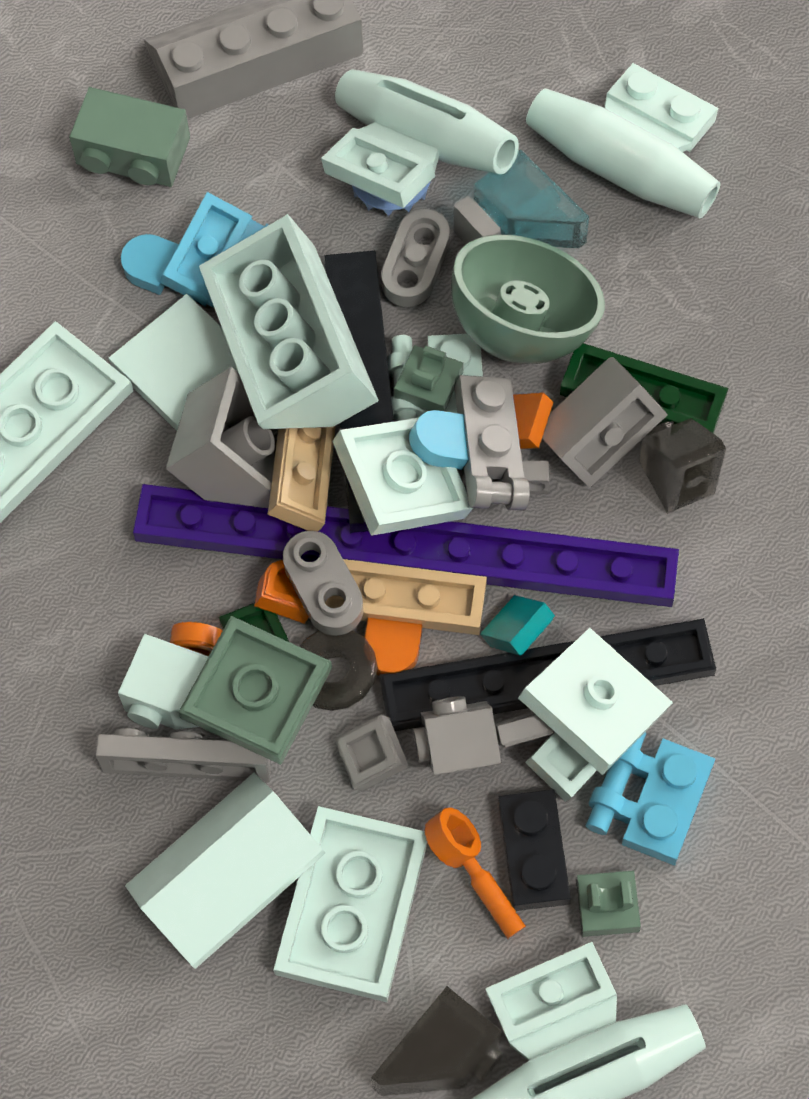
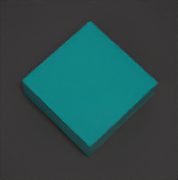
M514 595L480 635L492 648L516 655H523L551 623L555 615L545 602Z

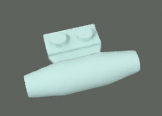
M634 63L631 64L607 92L605 108L545 88L538 93L528 110L526 124L568 158L641 199L702 218L712 206L719 192L720 182L683 153L686 150L690 152L715 123L718 108Z
M352 69L340 78L336 87L335 100L340 108L367 126L360 129L352 128L321 160L325 174L404 208L435 177L438 160L461 167L504 174L511 168L517 157L519 143L515 135L470 105L406 79Z
M590 942L485 988L509 1046L527 1059L528 1062L472 1099H623L646 1089L706 1049V1045L699 1026L686 1004L616 1022L617 994L593 942Z

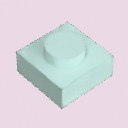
M555 731L525 762L552 789H555V792L565 802L572 798L597 771Z

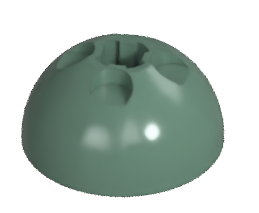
M490 235L469 242L456 256L452 269L451 294L457 317L470 338L483 350L497 358L517 364H542L560 359L579 348L592 335L603 317L605 299L602 289L594 276L575 258L547 243L516 235Z

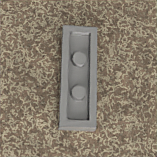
M131 728L117 729L114 731V735L98 734L96 757L103 773L246 780L252 773H255L263 782H270L271 760L229 740H203L202 735L187 731L173 732L170 734V738L148 737L146 732Z

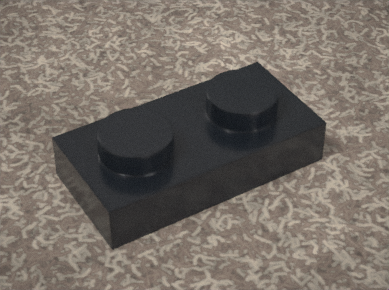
M555 789L498 796L514 909L522 911L570 905L571 895Z

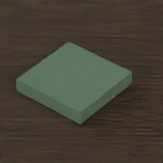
M231 616L179 710L180 718L281 765L332 670V662Z

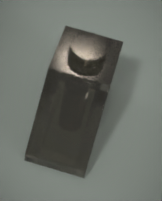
M692 418L678 424H674V422L662 423L653 428L642 439L639 462L667 514L715 494L726 447L719 437Z
M446 986L372 1075V1088L381 1096L462 1089L467 1086L474 1076L482 1082L503 1056V1053L498 1049V1046L501 1044L502 1030Z

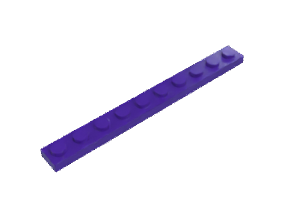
M142 484L133 535L136 542L283 559L284 548L289 540L307 530L268 515V508L207 501L193 490ZM329 506L326 509L325 524L318 531L327 535L334 542L343 559L487 577V585L656 606H673L679 549L452 521L371 536L369 531L350 533L348 509ZM309 550L302 554L301 559L305 562H314L320 557V554L317 551Z

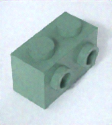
M89 87L69 138L76 164L83 166L93 173L104 174L110 172L130 177L135 182L143 185H154L156 183L172 187L190 140V132L185 109Z

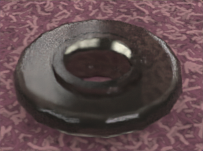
M318 630L304 639L299 646L327 660L340 657L350 662L349 671L344 678L336 682L325 681L313 707L329 711L349 708L362 700L374 685L378 669L375 651L367 639L354 630L337 636L328 635Z

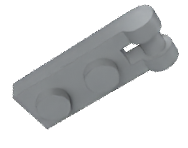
M459 375L454 391L457 413L464 415L469 461L464 466L469 506L470 508L488 509L491 503L505 504L507 510L525 511L529 503L530 487L528 480L524 478L511 378ZM492 479H501L502 482H492Z

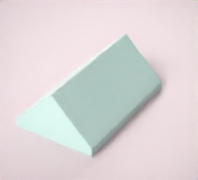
M252 773L130 880L125 887L140 909L190 965L196 969L326 853L274 791L255 773Z

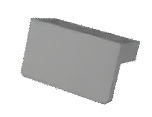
M610 357L550 413L542 439L590 488L668 414L614 357Z

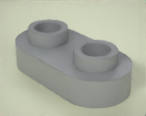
M430 209L415 210L407 214L399 225L381 271L383 293L389 301L398 306L412 307L419 305L430 296L450 246V227L445 217L440 213ZM421 238H428L433 242L429 245H420L416 241ZM405 280L416 283L415 286L410 288L401 287L399 284Z
M305 531L292 537L284 548V568L312 624L319 631L328 635L337 636L349 633L357 627L362 619L363 599L360 589L336 545L327 535L317 531ZM309 550L317 551L320 554V557L314 562H305L301 559L302 554ZM331 596H340L345 600L344 604L338 608H330L325 602Z

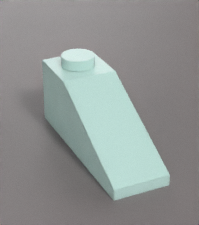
M144 634L118 691L123 708L128 712V718L139 725L151 729H157L159 724L173 729L199 727L181 719L179 710L209 656Z

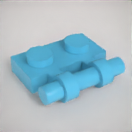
M645 732L608 769L602 786L594 788L588 803L592 811L585 826L594 833L606 835L613 818L629 824L622 841L623 846L675 866L713 768L715 758L666 739H662L657 754L653 758L640 751L646 736ZM630 774L646 779L637 803L622 796Z

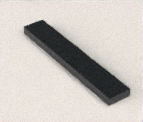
M376 251L324 255L327 277L379 400L375 404L340 423L341 430L394 422ZM345 473L350 533L369 531Z
M704 618L600 636L654 686L715 676L716 665ZM575 641L530 648L523 655L507 652L403 670L397 673L380 674L386 716L390 718L395 731L423 727L421 712L432 711V702L451 697H465L466 704L487 701L492 707L493 714L527 709L528 707L518 697L539 674Z

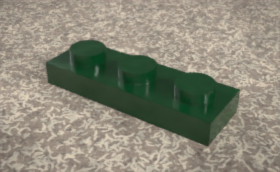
M585 343L573 351L561 383V396L568 397L608 358L614 357L668 414L657 426L708 442L712 441L729 388Z

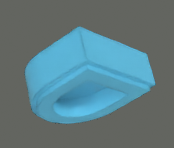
M151 234L140 235L131 239L124 246L121 253V263L126 278L140 288L161 295L165 285L160 283L161 277L179 244Z
M439 410L428 411L419 417L410 430V446L413 452L425 463L437 467H452L462 470L469 461L463 414Z

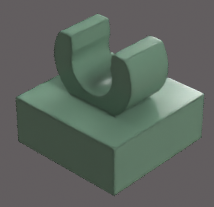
M414 345L394 388V398L408 401L428 411L439 410L446 412L454 392V386L459 375L463 374L464 362L446 356V352L426 345L424 348Z
M634 871L577 875L576 885L582 937L637 933L640 931L641 923Z

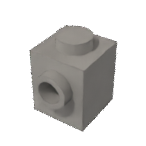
M451 697L432 702V711L421 712L423 727L413 729L419 762L429 761L434 775L501 764L493 711L487 701L466 704L465 697Z

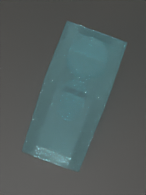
M521 149L518 151L513 165L504 174L489 172L474 184V200L501 228V235L527 237L562 248L579 249L587 243L589 216Z

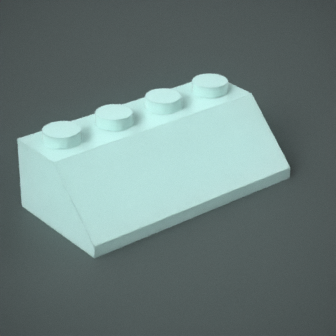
M288 214L199 266L256 420L262 429L334 427L379 401L317 250Z

